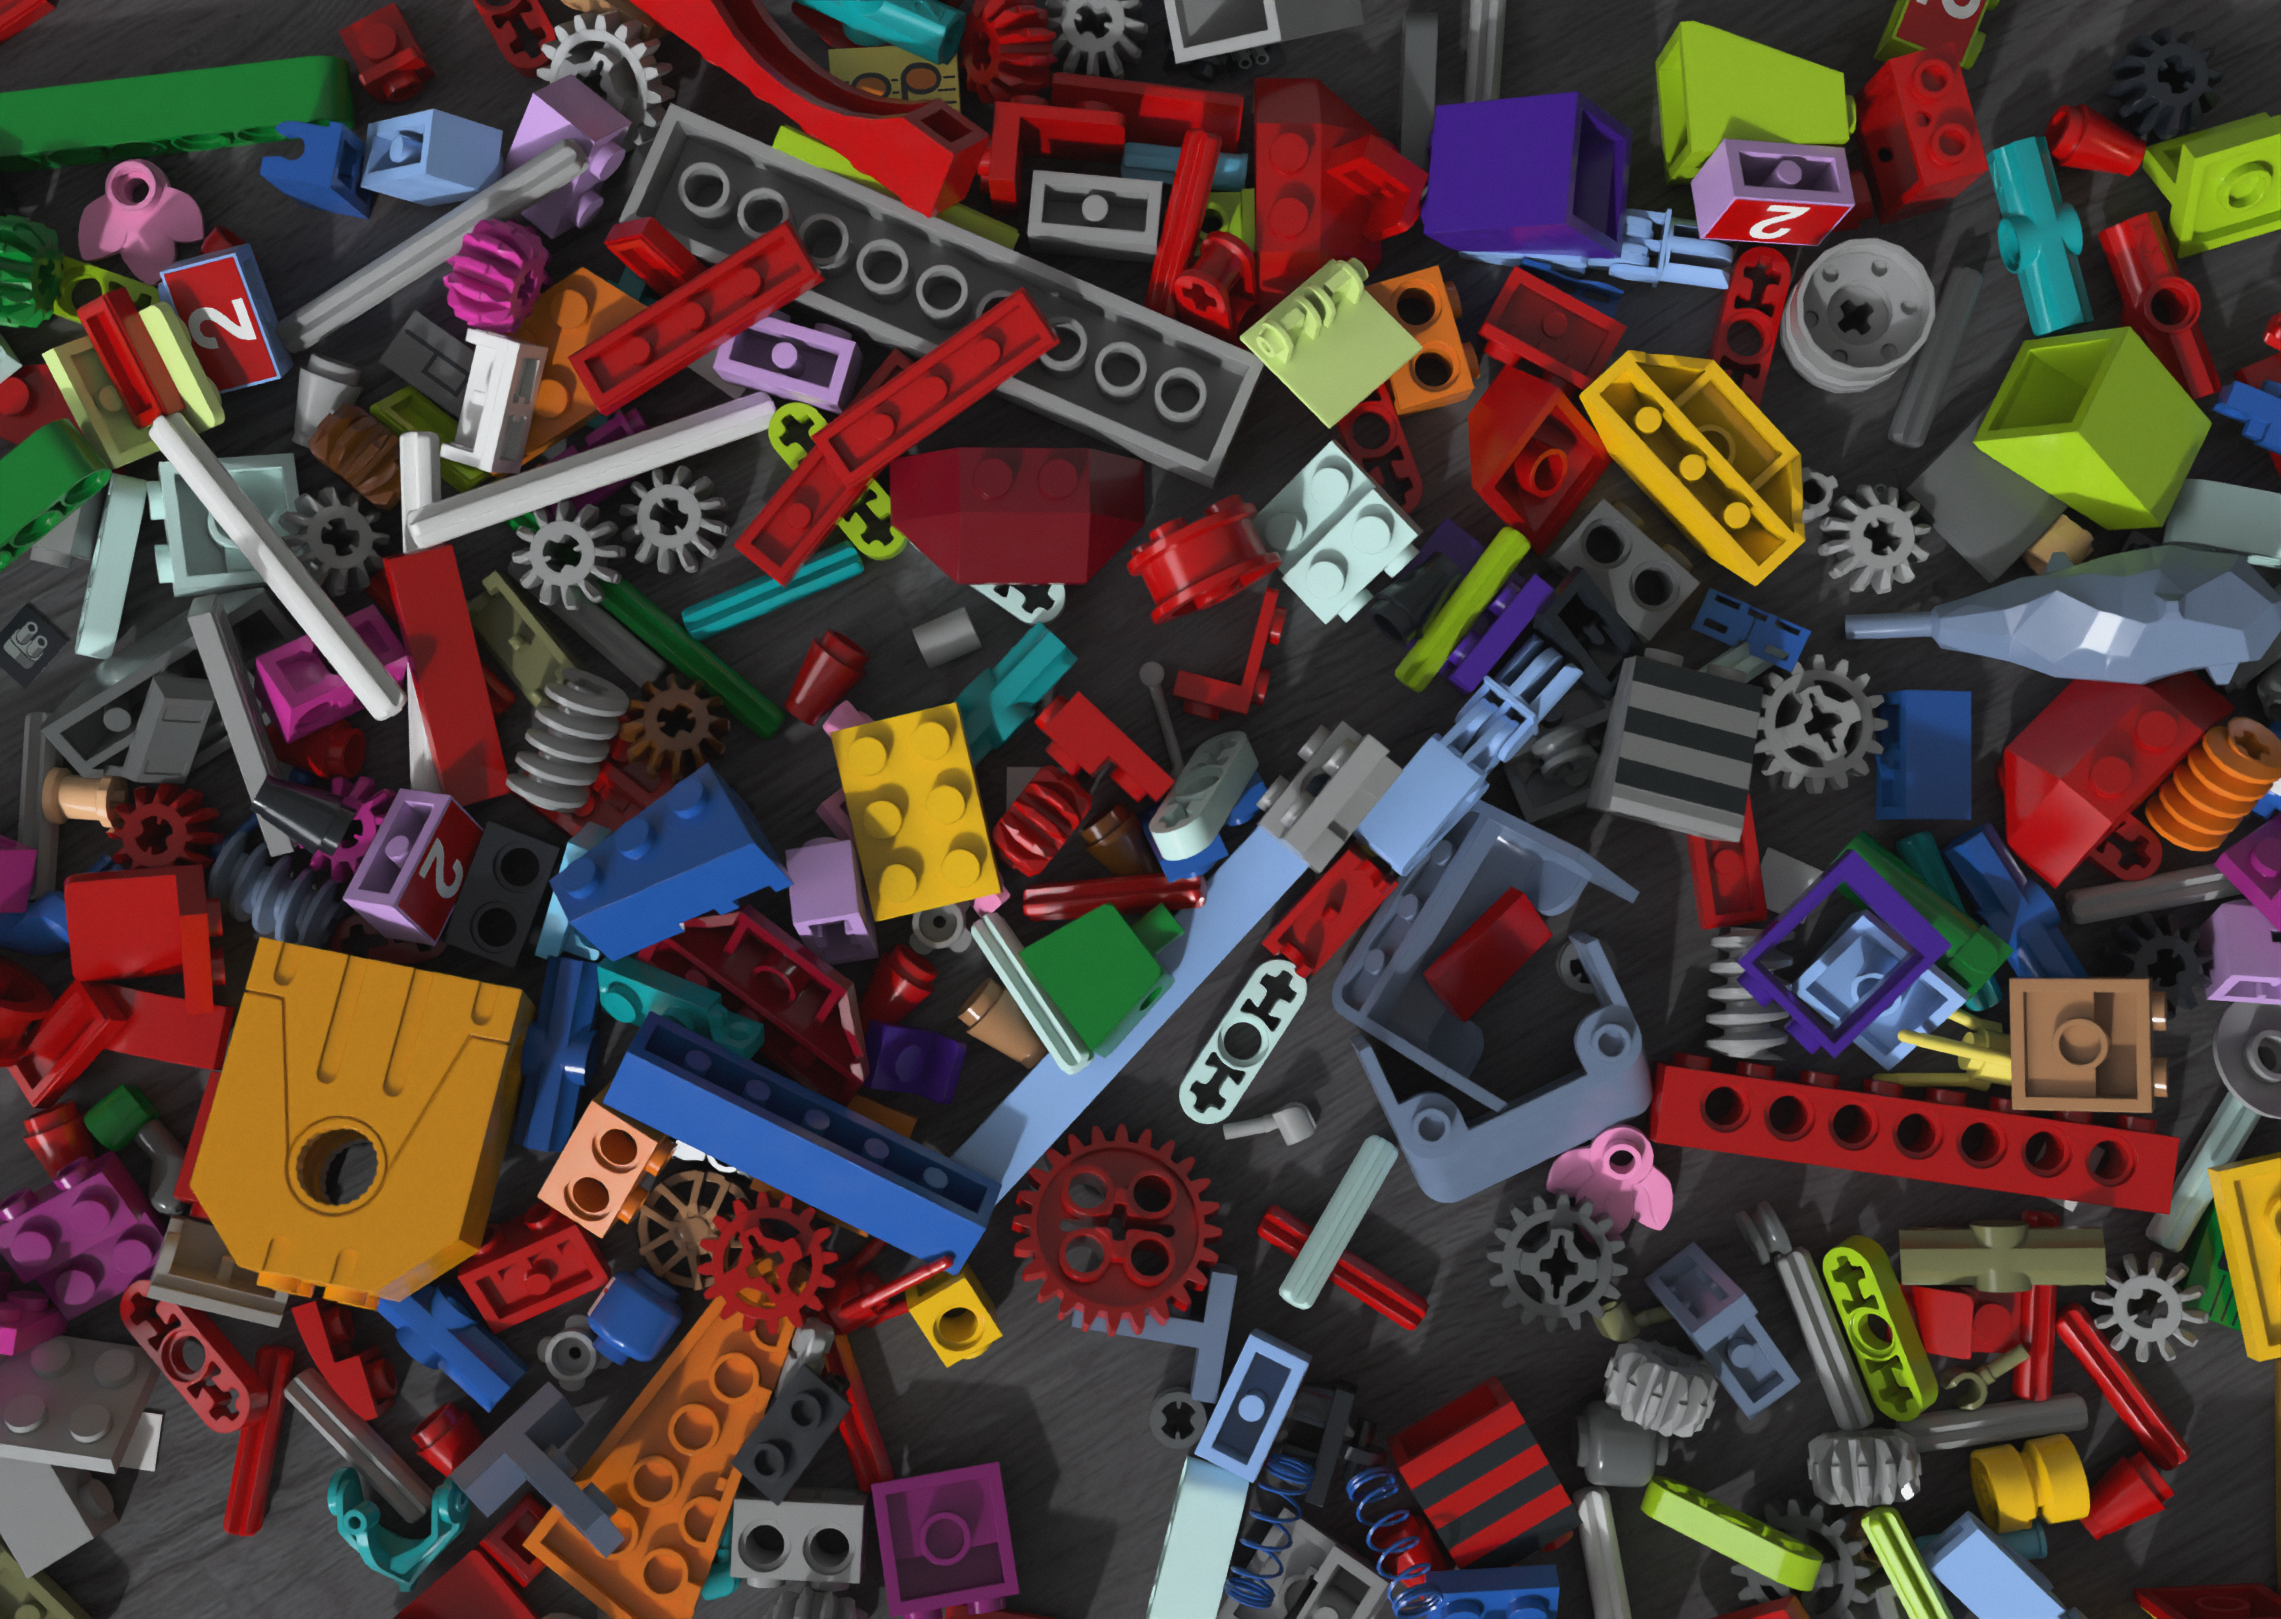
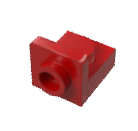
M395 2L338 31L360 72L358 78L361 84L380 105L388 101L397 103L410 99L422 90L423 82L436 76L404 14Z

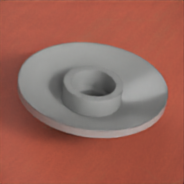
M2232 1002L2219 1016L2213 1033V1056L2219 1075L2232 1095L2244 1106L2262 1116L2281 1119V1005ZM2258 1054L2262 1058L2264 1065L2261 1063Z

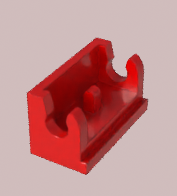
M1352 840L1267 931L1261 944L1273 955H1280L1282 953L1296 966L1294 970L1298 976L1302 978H1307L1309 974L1314 976L1392 893L1400 882Z

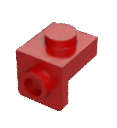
M1372 134L1332 150L1325 172L1373 204L1362 233L1364 237L1372 242H1376L1406 232L1415 223L1422 209L1420 198L1429 176L1427 172L1399 154L1398 148L1392 142Z

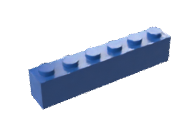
M649 1011L629 1046L603 1100L604 1104L925 1262L931 1263L945 1255L951 1256L954 1263L944 1271L954 1276L958 1275L985 1232L1002 1184L652 1011Z

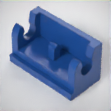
M286 121L278 124L276 131L282 136L289 139L301 138L304 141V152L301 157L295 160H288L283 156L263 157L260 175L301 207L369 220L375 191L360 187L366 144L347 126L339 122L330 121L329 127L298 121Z
M1901 690L1876 694L1882 695L1884 702L1876 707V718L1888 721V728L1876 731V742L1883 746L1884 750L1882 754L1875 755V820H1971V691Z

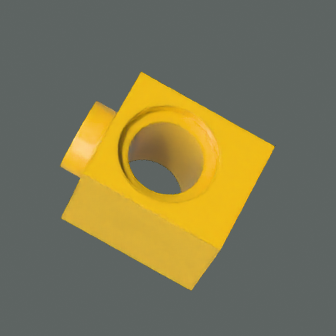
M967 1261L957 1276L942 1271L934 1277L905 1290L909 1312L946 1368L962 1359H972L981 1355L992 1345L993 1341L1003 1336L995 1305ZM963 1307L968 1309L957 1317L943 1316L948 1310Z

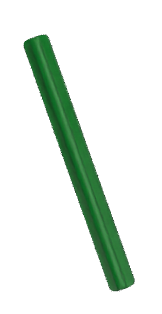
M496 478L493 482L502 480L504 478ZM533 511L503 521L516 534L520 526L532 528L536 531L541 529L534 518ZM578 541L573 546L562 544L559 547L557 557L566 560L560 564L561 568L566 564L577 566L580 563L582 553L573 550L574 547L579 545ZM622 577L618 584L604 581L601 578L597 580L605 595V599L600 602L602 606L689 679L694 681L700 678L704 683L703 690L710 696L720 695V698L723 700V707L757 736L769 740L781 729L787 717L780 708L700 641L692 638L681 625Z

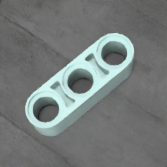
M2185 479L2167 516L2163 545L2172 544L2195 551L2239 554L2249 564L2281 570V493L2210 480Z
M1190 1456L1186 1457L1145 1619H1216L1246 1501L1249 1481L1210 1461Z

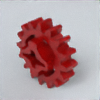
M762 1191L758 1193L757 1208L753 1209L750 1203L742 1197L733 1201L736 1215L734 1220L724 1214H718L712 1219V1222L721 1234L719 1238L706 1237L701 1239L700 1246L706 1251L713 1253L712 1261L697 1266V1273L713 1275L715 1284L703 1293L706 1300L722 1296L727 1302L722 1308L720 1318L726 1320L740 1312L744 1315V1332L749 1333L753 1331L760 1319L766 1321L769 1334L776 1335L781 1332L783 1317L787 1316L796 1328L807 1322L806 1313L803 1309L805 1305L819 1312L824 1309L827 1302L818 1291L820 1287L834 1288L838 1285L839 1278L827 1272L826 1268L827 1264L841 1259L842 1252L826 1249L824 1241L835 1232L833 1225L817 1229L813 1224L820 1209L811 1206L802 1213L795 1211L797 1198L789 1194L784 1196L779 1206H774L771 1192ZM770 1218L784 1221L795 1227L800 1233L792 1238L775 1233L769 1223H765L764 1219ZM739 1233L740 1236L738 1238L743 1249L737 1267L729 1270L728 1258L730 1248ZM761 1246L764 1247L768 1254L776 1251L782 1254L784 1262L776 1268L779 1279L776 1278L772 1271L761 1274L758 1270L756 1262L764 1257ZM811 1254L812 1269L810 1278L803 1291L800 1292L799 1288L801 1286L796 1278L802 1258ZM748 1287L767 1294L770 1302L775 1303V1306L753 1302L740 1291Z

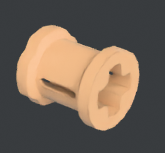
M53 767L48 772L42 789V809L45 819L50 824H64L68 819L98 820L103 827H119L123 819L117 814L114 807L118 806L119 803H128V784L124 777L103 775V778H83L81 775H72L68 768Z

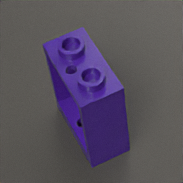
M1847 849L1734 958L1745 970L1735 980L1764 1008L1775 999L1793 1017L1783 1027L1811 1055L1822 1046L1835 1058L1931 967L1952 944L1855 850ZM1843 881L1912 950L1828 1029L1760 961Z

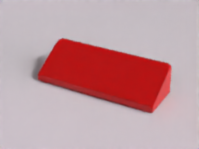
M1064 72L1053 73L1051 106L1075 108L1076 103L1082 101L1107 103L1114 108V112H1119L1126 116L1125 143L1137 142L1182 147L1186 131L1192 128H1199L1221 136L1222 146L1220 152L1237 154L1244 97H1241V94Z

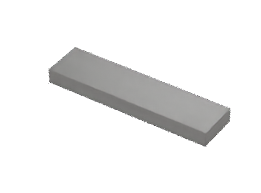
M217 593L193 598L187 619L253 803L267 775H271L279 780L283 779L222 598ZM256 813L270 856L275 857L294 852V847H296L297 843L264 820L260 814Z

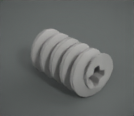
M570 667L562 670V674L569 680L567 685L552 682L547 683L544 689V693L559 703L558 707L541 705L537 706L535 710V716L549 726L548 730L530 728L526 731L525 739L539 749L538 753L519 751L515 757V762L530 772L529 775L513 773L508 774L506 779V785L529 802L544 809L561 813H573L577 811L578 807L588 802L590 796L588 785L597 781L600 772L597 762L607 758L610 745L606 739L617 735L620 723L616 716L626 713L629 707V698L616 685L589 672Z
M1729 927L1731 928L1730 933L1711 939V945L1729 953V958L1709 965V971L1726 978L1727 984L1708 990V997L1726 1004V1007L1723 1011L1706 1015V1022L1723 1029L1724 1035L1706 1040L1704 1047L1729 1057L1786 1060L1769 1051L1770 1047L1785 1044L1789 1039V1034L1771 1026V1022L1787 1018L1790 1014L1774 1000L1764 1008L1735 980L1745 970L1734 958L1764 929ZM1791 931L1779 943L1795 939V932ZM1776 946L1760 961L1773 975L1774 970L1791 966L1794 962V957L1775 949ZM1774 975L1789 991L1792 990L1791 982Z

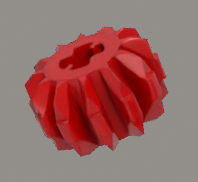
M975 0L972 13L966 15V30L964 38L960 42V47L963 49V59L959 64V68L968 72L967 89L968 91L978 93L982 103H990L995 106V101L1010 102L1012 97L1018 95L1040 97L1042 88L1052 85L1049 67L1050 64L1058 61L1057 57L1052 53L1051 44L1056 37V32L1047 29L1048 12L1046 9L1036 7L1034 0Z
M1053 765L1040 768L991 830L990 836L994 851L1000 855L999 859L1013 870L1017 868L1027 877L1040 874L1089 812L1092 796L1080 787L1081 783L1067 772L1063 774Z
M161 783L157 791L150 786H140L134 789L136 805L119 803L118 806L114 807L117 814L125 821L123 827H111L105 833L112 839L122 840L124 846L118 849L111 859L116 864L132 863L130 870L203 864V869H212L216 860L212 855L208 854L209 852L206 849L208 845L222 844L225 837L219 832H209L208 825L215 822L221 813L216 808L207 807L200 809L204 794L198 789L189 788L181 793L178 784ZM166 825H171L173 834L165 839L167 847L161 845L159 838L167 834Z

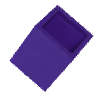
M1578 91L1438 105L1435 108L1434 129L1430 132L1427 142L1430 170L1428 191L1423 197L1421 209L1424 224L1423 234L1454 251L1568 255L1604 259L1621 258L1633 131Z

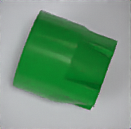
M122 1083L112 1093L106 1095L83 1115V1120L89 1131L101 1144L114 1152H120L134 1140L143 1125L160 1117V1112L153 1106L139 1086L136 1084L127 1086L125 1083Z

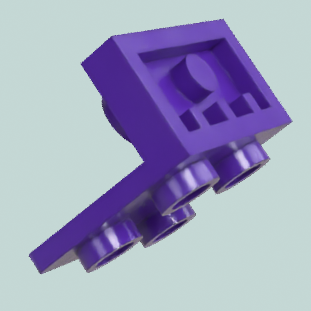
M1445 519L1420 548V552L1407 564L1393 582L1425 562L1435 551L1440 552L1450 558L1462 573V579L1453 587L1442 605L1443 607L1487 548L1451 519ZM1513 571L1461 642L1449 655L1437 674L1462 695L1472 692L1555 589L1536 574L1525 580ZM1413 638L1407 646L1403 647L1410 651L1418 640Z

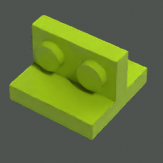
M2262 112L2146 147L2142 168L2172 204L2166 238L2176 259L2281 229V114L2270 117L2266 112Z

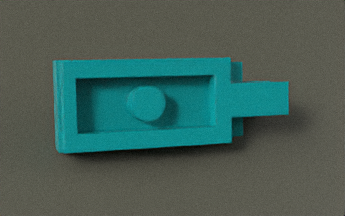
M606 956L597 965L601 1011L611 1015L618 1021L641 1027L649 1011H652L749 1060L765 1043L764 1024L727 1010L722 1006V994L628 956L613 962Z

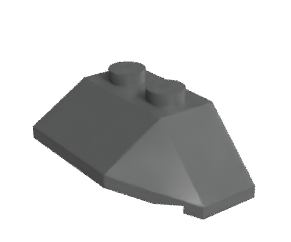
M264 587L218 595L222 598L253 689L256 657L303 636ZM190 608L100 663L41 724L40 731L83 778H103V775L122 777L121 771L153 676L208 679L187 619ZM216 700L190 772L232 747ZM257 701L266 726L272 721Z

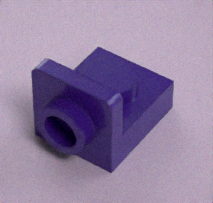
M871 1019L865 1039L870 1074L862 1085L871 1089L918 1094L937 1103L951 1104L966 1054V1044L926 1027Z

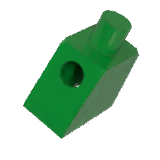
M1109 902L1029 945L1018 954L1089 1049L1106 1058L1172 987L1175 979L1157 955L1185 934L1186 931L1163 902L1155 906L1134 924L1131 923L1122 910L1112 902Z

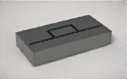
M414 310L381 356L379 362L460 419L475 352Z

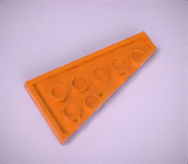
M761 1246L764 1257L756 1262L758 1270L761 1274L772 1271L776 1278L779 1279L776 1268L784 1262L782 1254L779 1251L768 1254L764 1247ZM802 1261L796 1276L801 1286L799 1288L800 1292L805 1288L811 1274V1268ZM748 1287L740 1291L753 1302L775 1306V1303H771L764 1292ZM722 1296L715 1298L572 1480L581 1490L590 1482L594 1483L618 1509L610 1520L624 1536L625 1540L607 1558L554 1506L550 1508L522 1546L612 1619H693L734 1506V1498L738 1494L744 1479V1475L731 1464V1461L767 1414L797 1329L787 1316L783 1317L781 1332L776 1335L769 1334L766 1321L760 1319L755 1329L748 1333L743 1331L744 1315L740 1312L726 1320L719 1317L722 1308L727 1302Z

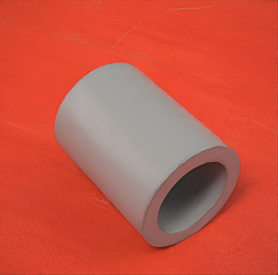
M965 606L912 629L920 651L930 670L982 647Z

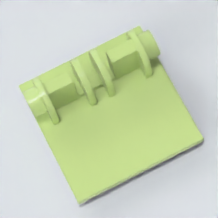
M1353 257L1347 262L1343 260L1336 261L1334 258L1331 259L1240 336V340L1329 429L1423 348L1364 289L1363 282L1368 278V272L1365 266Z

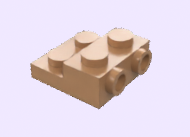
M2152 977L2009 978L2012 1110L2152 1113L2156 1108L2155 1097H2168V1058L2154 1057V1031H2167L2166 991H2153Z

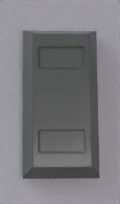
M153 676L121 771L122 777L134 782L186 783L216 700L209 679Z

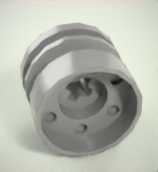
M1878 238L1847 240L1824 251L1788 294L1780 321V345L1791 368L1810 385L1833 393L1863 392L1885 382L1926 342L1936 316L1934 287L1923 264L1902 246ZM1856 315L1862 323L1857 330L1851 329L1846 333L1840 330L1838 323L1843 317L1847 319Z

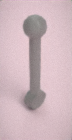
M1151 661L1141 667L1139 679L1144 686L1150 689L1173 768L1169 776L1176 782L1185 768V764L1161 685L1165 676L1164 669L1159 663Z

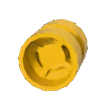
M2056 1434L2027 1440L2024 1442L2021 1452H2018L2010 1444L1978 1449L1971 1452L1969 1460L1970 1477L1976 1502L1985 1524L1997 1535L2030 1529L2032 1521L2036 1519V1516H2039L2047 1524L2052 1525L2083 1519L2089 1515L2090 1495L2086 1475L2075 1446L2066 1435Z

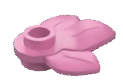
M144 159L126 160L116 165L109 172L105 182V195L88 204L83 210L78 233L80 254L83 260L93 262L120 253L123 261L139 280L155 287L162 282L159 272L176 262L178 256L177 243L189 244L204 240V218L197 202L189 194L171 188L167 175L158 166ZM147 183L149 186L148 195L142 202L134 203L132 194L135 187L139 184Z
M1627 1124L1609 1127L1594 1137L1590 1145L1571 1148L1561 1153L1553 1162L1547 1177V1191L1556 1195L1558 1189H1565L1568 1198H1576L1575 1206L1580 1199L1587 1196L1594 1204L1590 1217L1594 1218L1605 1212L1611 1216L1614 1223L1610 1230L1604 1234L1605 1236L1619 1235L1628 1227L1631 1219L1652 1229L1662 1230L1670 1219L1673 1207L1671 1182L1667 1175L1653 1164L1654 1153L1649 1138L1640 1129ZM1619 1150L1629 1151L1633 1155L1632 1161L1624 1166L1613 1164L1610 1161V1157ZM1577 1225L1587 1242L1596 1244L1594 1238L1584 1228Z

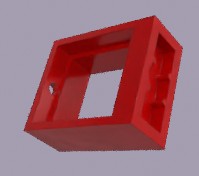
M1954 42L1889 59L1854 96L1856 105L1854 133L1880 225L1943 208L1989 170ZM1880 149L1889 151L1891 155L1889 162H1883L1879 159L1878 151Z

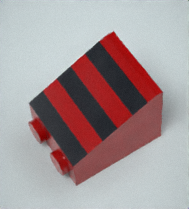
M1496 1375L1386 1439L1398 1469L1460 1570L1518 1567V1561L1537 1550H1540L1541 1553H1546L1565 1544L1574 1534L1572 1529L1583 1523L1515 1403Z

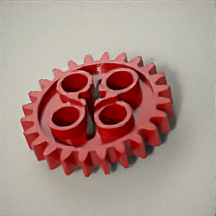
M1119 1124L1114 1141H1106L1100 1128L1093 1126L1089 1145L1085 1147L1075 1135L1070 1134L1066 1140V1157L1052 1148L1046 1150L1044 1161L1050 1171L1049 1173L1038 1168H1030L1027 1180L1038 1192L1024 1190L1019 1191L1016 1204L1030 1212V1214H1021L1013 1217L1012 1230L1029 1235V1237L1017 1242L1014 1245L1013 1253L1015 1257H1033V1261L1023 1270L1022 1279L1024 1282L1040 1278L1044 1280L1045 1283L1038 1293L1037 1301L1041 1304L1055 1296L1059 1297L1062 1302L1057 1319L1060 1321L1067 1318L1075 1309L1083 1312L1081 1327L1084 1332L1091 1328L1096 1317L1105 1319L1109 1337H1114L1121 1319H1128L1134 1333L1140 1335L1144 1329L1145 1315L1149 1313L1161 1327L1165 1326L1170 1318L1168 1302L1183 1312L1189 1308L1192 1302L1184 1286L1200 1292L1204 1290L1208 1279L1196 1267L1214 1268L1219 1256L1203 1246L1219 1242L1222 1236L1221 1228L1205 1224V1221L1217 1215L1220 1209L1219 1203L1200 1201V1197L1208 1190L1211 1181L1209 1178L1190 1181L1188 1176L1193 1168L1195 1159L1189 1157L1177 1164L1170 1159L1174 1151V1141H1168L1158 1151L1150 1148L1152 1136L1149 1129H1145L1138 1142L1134 1143L1128 1141L1125 1124ZM1088 1184L1100 1192L1103 1202L1095 1208H1083L1073 1202L1069 1191L1076 1185ZM1142 1188L1155 1189L1164 1197L1166 1208L1159 1212L1144 1211L1135 1202L1133 1194ZM1116 1218L1121 1220L1122 1230L1127 1231L1124 1240L1117 1241L1112 1239V1231L1107 1228L1110 1219ZM1070 1222L1075 1226L1084 1228L1068 1232L1061 1230L1059 1224ZM1160 1227L1171 1228L1174 1235L1172 1237H1164L1162 1234L1151 1231L1157 1230ZM1083 1246L1090 1248L1097 1254L1100 1266L1092 1272L1083 1273L1076 1271L1068 1263L1066 1253L1074 1247ZM1138 1251H1152L1161 1258L1164 1272L1150 1277L1142 1275L1134 1268L1131 1256Z

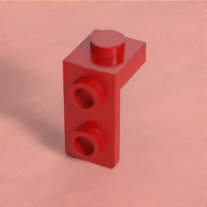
M1267 587L1264 592L1241 684L1236 685L1179 670L1172 699L1184 702L1181 713L1218 722L1221 712L1245 718L1250 704L1262 707L1271 674L1270 669L1260 667L1265 644L1267 642L1278 645L1287 613V608L1276 605L1279 590Z

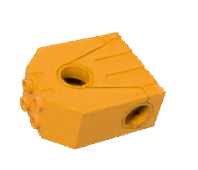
M260 937L245 988L249 993L244 992L190 1187L237 1265L259 1273L256 1285L309 1298L313 1296L315 1285L326 1287L324 1299L377 1311L380 1298L400 1302L480 1251L524 1075L521 1072L523 1045L531 1022L537 1019L539 1010L521 989L498 986ZM362 1142L373 1143L378 1160L377 1174L374 1177L373 1184L369 1186L367 1192L362 1194L359 1199L353 1200L349 1204L333 1205L326 1194L325 1185L326 1172L329 1169L330 1163L344 1148Z

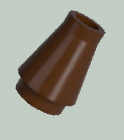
M1116 801L1101 810L1079 830V833L1087 842L1084 849L1117 877L1164 872L1134 809L1127 811L1120 801Z

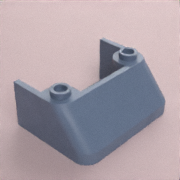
M1479 799L1406 877L1399 875L1397 879L1400 882L1399 885L1384 900L1339 973L1332 990V1003L1336 1012L1462 1092L1497 1113L1503 1114L1510 1104L1468 1079L1477 1065L1484 1048V1037L1480 1027L1470 1019L1463 1023L1452 1016L1422 974L1511 886L1524 892L1535 910L1546 916L1558 915L1568 910L1577 901L1588 881L1631 903H1634L1640 892L1582 849Z
M1580 930L1568 935L1570 942H1573L1580 957L1578 959L1588 981L1593 984L1596 991L1595 996L1601 1006L1588 1013L1580 1021L1575 1031L1574 1046L1583 1067L1508 1102L1510 1106L1503 1114L1491 1110L1465 1122L1457 1106L1448 1097L1430 1091L1415 1094L1397 1103L1371 1045L1361 1033L1349 1038L1418 1185L1431 1199L1442 1203H1454L1582 1144L1596 1137L1609 1127L1624 1124L1637 1118L1650 1105L1653 1097V1082L1642 1035L1597 938Z

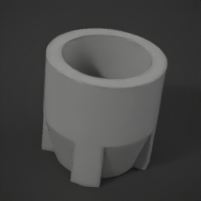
M1805 467L1802 468V485L1804 482H1811L1817 488L1820 500L1817 504H1810L1803 499L1802 523L1813 521L1829 512L1833 501V489L1838 487L1837 480L1833 475L1826 477L1819 471Z

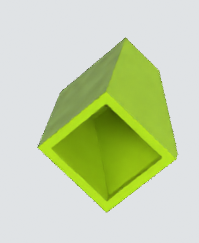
M1696 21L1680 22L1655 61L1666 186L1691 184L1693 178L1724 139L1842 147L1849 140V135H1852L1855 131L1856 105L1852 95H1845L1844 73Z
M2127 326L2025 340L1973 443L1979 450L2106 530L2163 527L2212 422L2134 330Z

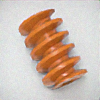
M2246 716L2232 718L2227 723V727H2211L2202 737V744H2196L2188 753V761H2182L2173 771V778H2168L2159 787V794L2153 795L2145 804V815L2148 821L2161 836L2180 847L2200 852L2218 848L2228 837V833L2232 832L2243 820V816L2248 815L2256 806L2258 799L2263 798L2273 787V782L2281 778V741L2261 723Z

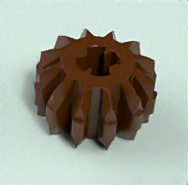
M343 403L333 414L329 413L316 427L318 431L308 441L311 453L344 485L348 486L352 491L360 493V496L372 507L390 511L401 499L400 439L361 407Z
M672 673L667 676L665 691L663 692L654 683L647 680L641 686L643 700L629 699V707L625 714L630 720L620 724L619 737L633 743L627 750L626 756L630 763H639L650 759L646 770V777L650 780H655L660 775L662 768L671 769V780L676 785L684 780L685 767L688 766L694 773L708 762L707 758L721 760L725 755L726 745L719 738L729 734L731 728L730 720L717 716L723 706V700L720 698V695L710 696L703 700L700 699L704 686L700 678L691 682L686 691L679 689V679L677 675ZM675 721L686 725L685 731L680 730L674 738L664 734V729H670Z

